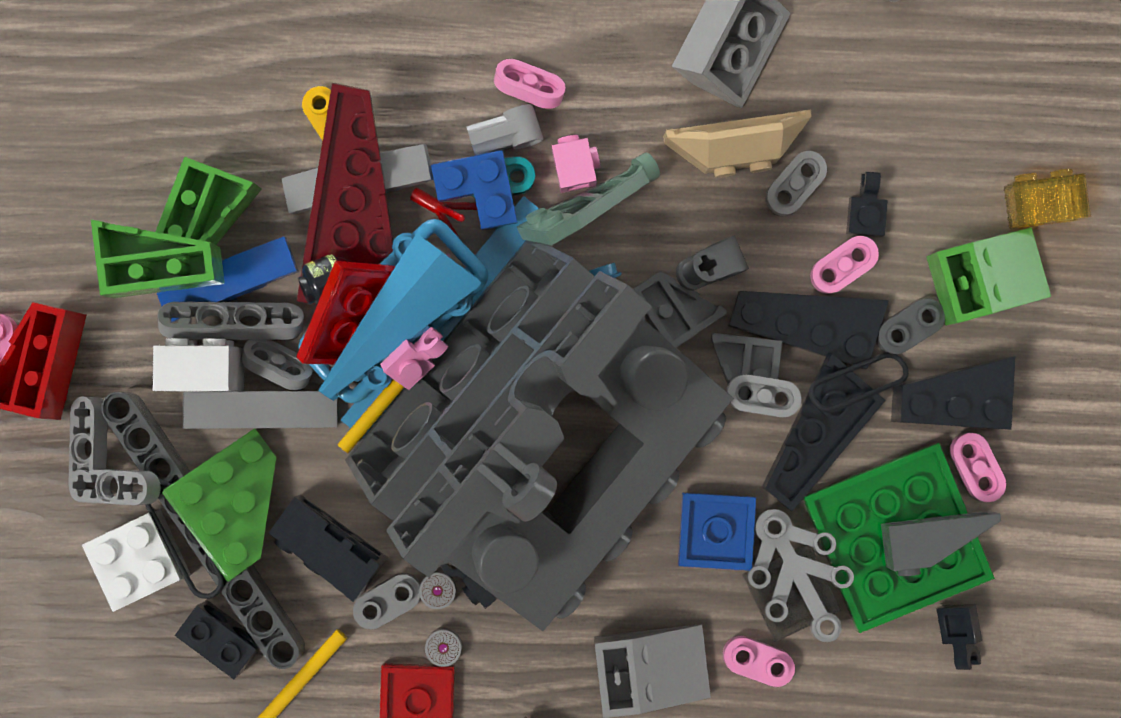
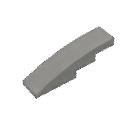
M426 144L380 153L386 194L434 180ZM318 168L281 178L288 213L298 214L312 209Z
M319 391L183 392V429L337 427V399L333 401Z

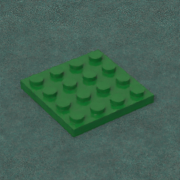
M933 443L809 493L803 498L817 534L829 533L836 540L835 550L831 554L826 555L830 566H846L854 574L853 583L847 588L839 589L858 633L995 579L978 537L934 566L920 568L921 574L898 576V571H893L886 567L881 529L882 523L968 513L940 443ZM821 537L819 540L823 550L827 551L831 546V542L827 537ZM839 570L835 575V579L839 584H845L848 581V574L844 570Z

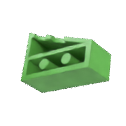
M184 157L155 232L207 241L217 245L262 188L251 181Z
M91 219L101 296L115 299L225 284L221 249L211 242Z

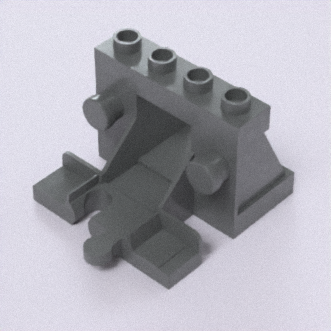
M526 240L476 300L471 310L462 317L443 340L448 348L441 356L431 358L435 366L410 390L404 388L345 461L370 504L393 520L386 531L406 562L428 578L431 577L439 566L449 562L541 631H544L555 617L559 619L566 618L577 609L585 595L586 585L584 581L600 561H612L626 549L633 533L630 525L648 503L658 504L671 494L679 480L677 467L694 447L700 448L710 444L720 434L726 421L723 411L734 398L645 321V315L652 306L630 286L601 271L594 276L573 257L549 245ZM575 390L580 395L587 397L619 425L551 508L546 511L545 508L552 500L556 491L557 481L542 466L565 439L558 421L552 415L561 400L568 393Z

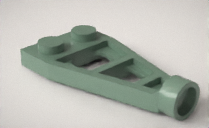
M644 152L632 159L628 171L547 210L546 208H540L529 213L526 216L527 221L517 226L522 240L552 246L580 230L643 186L659 178V167L655 159L649 153Z

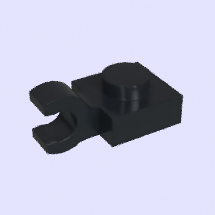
M865 172V174L861 175L860 198H849L846 234L885 236L888 200L877 199L881 173Z
M448 563L441 565V569L446 575L462 578L466 585L462 590L475 606L481 603L486 609L497 600V597L458 568H452Z
M976 604L942 605L936 608L942 644L953 645L956 669L970 670L972 665H980V651L974 645L982 641Z

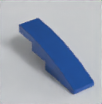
M283 236L222 260L225 284L157 293L161 307L170 302H231L236 300L238 296L266 287L268 283L298 273L299 270L288 240ZM171 318V323L178 321L179 318Z

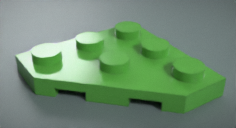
M255 428L165 488L162 492L227 582L261 558L276 456Z

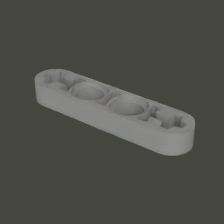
M170 302L158 310L157 319L159 332L170 339L288 340L294 339L301 334L304 314L299 306L291 303ZM208 316H218L223 321L219 325L209 326L202 320ZM245 316H254L260 322L255 326H246L240 320ZM191 317H196V324H191ZM171 318H179L178 323H171ZM267 318H271V325H267ZM283 319H290L291 324H284Z

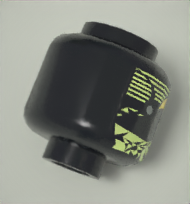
M327 255L304 265L302 276L298 277V282L309 305L315 303L317 306L334 262L340 261L335 255Z

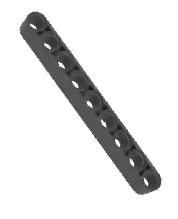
M113 392L104 398L101 405L103 417L139 471L153 472L159 481H167L171 484L191 472L143 400L137 394L132 392ZM123 398L130 406L129 413L124 418L117 412V404ZM142 428L150 435V442L145 448L141 447L137 442V434ZM162 458L167 460L170 465V473L166 478L161 477L157 472V464ZM161 486L158 499L218 586V576L204 549L162 492L167 487ZM251 565L229 582L224 578L222 594L267 661L277 669H287L293 666L305 651L304 640L255 566ZM240 580L248 581L251 584L253 593L250 598L242 597L238 593L237 585ZM259 611H267L272 615L273 625L271 628H265L259 624L257 620ZM280 641H286L292 645L294 649L292 658H285L279 654L278 643Z

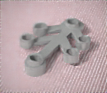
M771 509L763 512L758 517L755 526L756 534L762 543L755 565L748 572L747 578L749 584L754 588L761 589L769 584L771 576L768 568L776 548L783 563L772 599L765 606L767 618L774 622H781L787 617L788 607L786 602L794 581L813 617L810 623L812 635L822 642L836 640L841 633V622L836 615L826 611L807 574L831 581L838 588L849 587L853 583L854 574L846 566L833 567L799 556L790 541L808 545L813 547L818 554L828 555L836 548L835 538L829 533L816 534L792 526L791 519L783 511ZM770 521L780 523L781 531L777 535H773L768 531L767 526ZM821 537H827L831 542V546L827 551H822L818 547V540ZM756 570L763 571L766 576L765 582L760 585L755 584L752 580V575ZM839 570H844L848 574V581L845 584H839L835 579V575ZM775 603L780 604L783 608V613L778 618L772 617L769 612L771 605ZM825 620H829L833 624V631L827 635L823 634L820 630V625Z

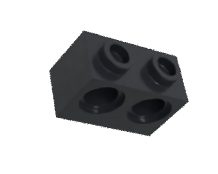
M208 600L196 605L174 635L233 680L244 672L260 650L245 627Z

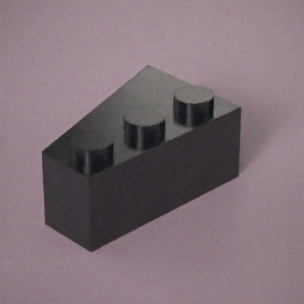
M1016 356L998 358L893 387L891 422L1011 430Z
M302 495L295 496L269 531V534L276 538L274 540L276 546L288 554L294 553L304 561L303 564L309 570L322 576L352 602L365 591L388 559L382 552Z

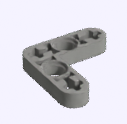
M81 396L75 399L70 411L68 485L72 498L75 501L120 505H147L154 503L160 495L161 487L158 477L153 472L106 469L108 423L101 412L103 399L97 396ZM87 440L90 441L92 446L89 458L86 456L84 449ZM112 478H115L118 483V491L115 496L110 490ZM86 482H96L95 489L87 488ZM133 484L143 485V491H132Z

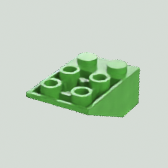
M1032 227L942 250L926 256L938 300L943 307L946 326L1051 297Z

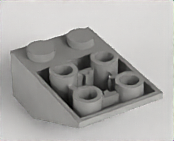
M702 624L594 636L603 718L642 714L711 698Z

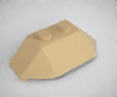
M811 109L670 129L665 131L663 136L664 144L704 174L714 173L715 178L736 175V169L749 167L751 173L764 172L772 169V164L778 162L812 117Z

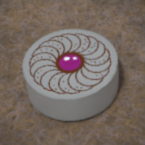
M434 572L430 578L426 576L421 582L419 588L420 598L429 608L443 609L449 606L455 598V581L444 572Z
M448 628L435 630L428 637L425 644L427 658L433 664L441 667L455 663L462 651V641L459 635Z

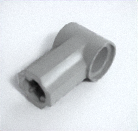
M533 104L517 106L505 111L503 116L466 126L475 156L511 147L513 149H522L536 145L544 140Z

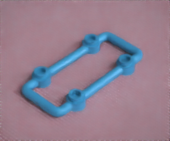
M438 219L427 220L413 233L398 235L393 241V252L380 263V265L396 267L416 233L425 240L432 234H436L473 276L485 285L488 279L487 269L447 224ZM473 291L457 303L458 308L451 313L445 312L428 325L429 328L433 327L438 330L452 316H462L468 313L473 306V297L477 292ZM304 334L303 337L300 339L299 348H300V346H301V344H302V341H303V339H304L305 334ZM420 335L411 343L415 344L421 338L422 335ZM380 361L365 372L366 377L355 388L351 389L347 386L337 395L345 402L358 403L373 390L378 391L388 387L392 378L383 372L380 365L383 361ZM309 364L323 380L326 379L332 369L329 364Z

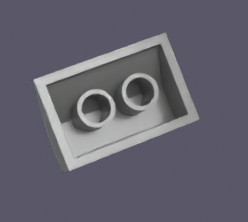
M706 0L672 68L693 85L736 107L742 108L791 13L778 0Z

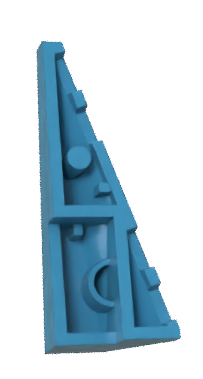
M416 233L318 391L334 401L338 398L337 393L353 381L359 382L365 378V372L380 361H384L406 339L410 342L414 341L429 329L428 325L445 312L451 313L458 308V302L473 291L478 293L485 284Z

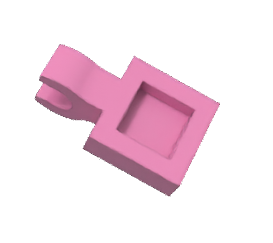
M430 327L415 344L406 339L380 364L383 372L410 390L435 366L431 358H437L447 350V344L440 340L443 337L442 334L433 327Z

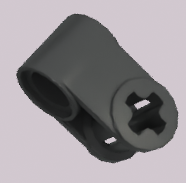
M734 235L682 260L676 267V277L680 285L685 289L697 290L718 280L723 281L748 270L749 267Z

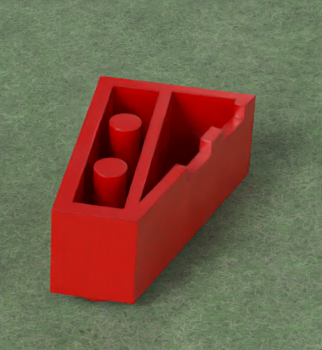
M32 302L9 340L11 346L0 362V409L38 419L61 420L87 314Z

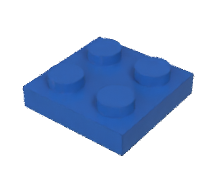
M682 492L678 566L750 571L753 561L756 497Z

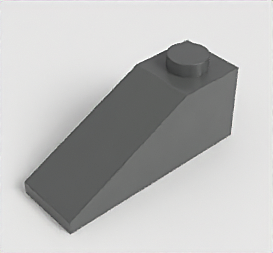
M992 511L882 523L881 529L886 567L893 571H898V576L921 574L920 568L934 566L999 523L1001 515Z

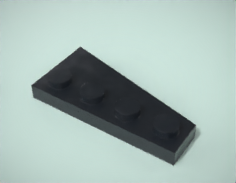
M828 353L814 381L848 367L835 355ZM852 371L818 385L815 388V396L822 405L832 407L873 389ZM808 392L762 487L787 509L793 511L886 400L879 394H876L843 409L829 413L818 409L812 403Z

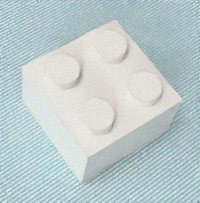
M166 339L165 346H153V391L244 392V365L241 359L244 348L234 347V341L226 339H203V346H198V341Z
M161 510L155 511L173 547L175 548L181 562L183 563L188 575L190 576L191 573L183 559V556L175 542V539L168 527V524ZM150 513L82 544L113 612L183 579Z

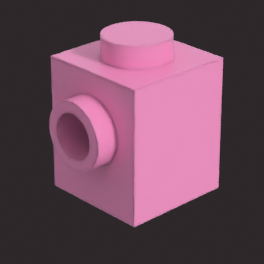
M579 135L559 138L558 144L552 145V154L560 192L565 193L596 186L597 180L594 169L600 168L597 148H590L588 138L579 140Z

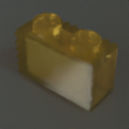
M1061 169L1050 172L1051 178L1037 179V173L1015 176V182L1004 186L1009 228L1015 229L1079 221L1091 217L1085 173L1073 175V169Z

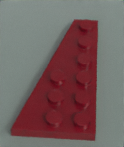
M332 83L302 269L307 263L331 254L335 255L340 261L380 264L393 252V235L371 91L368 89ZM299 285L297 301L308 303Z

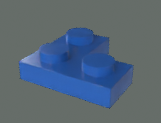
M503 150L431 165L439 202L474 195L482 230L518 223Z

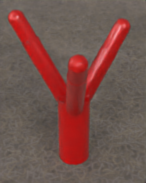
M417 187L410 196L411 201L435 213L439 220L447 224L457 236L458 234L447 216L463 222L465 216L454 210H477L476 202H439L436 197Z

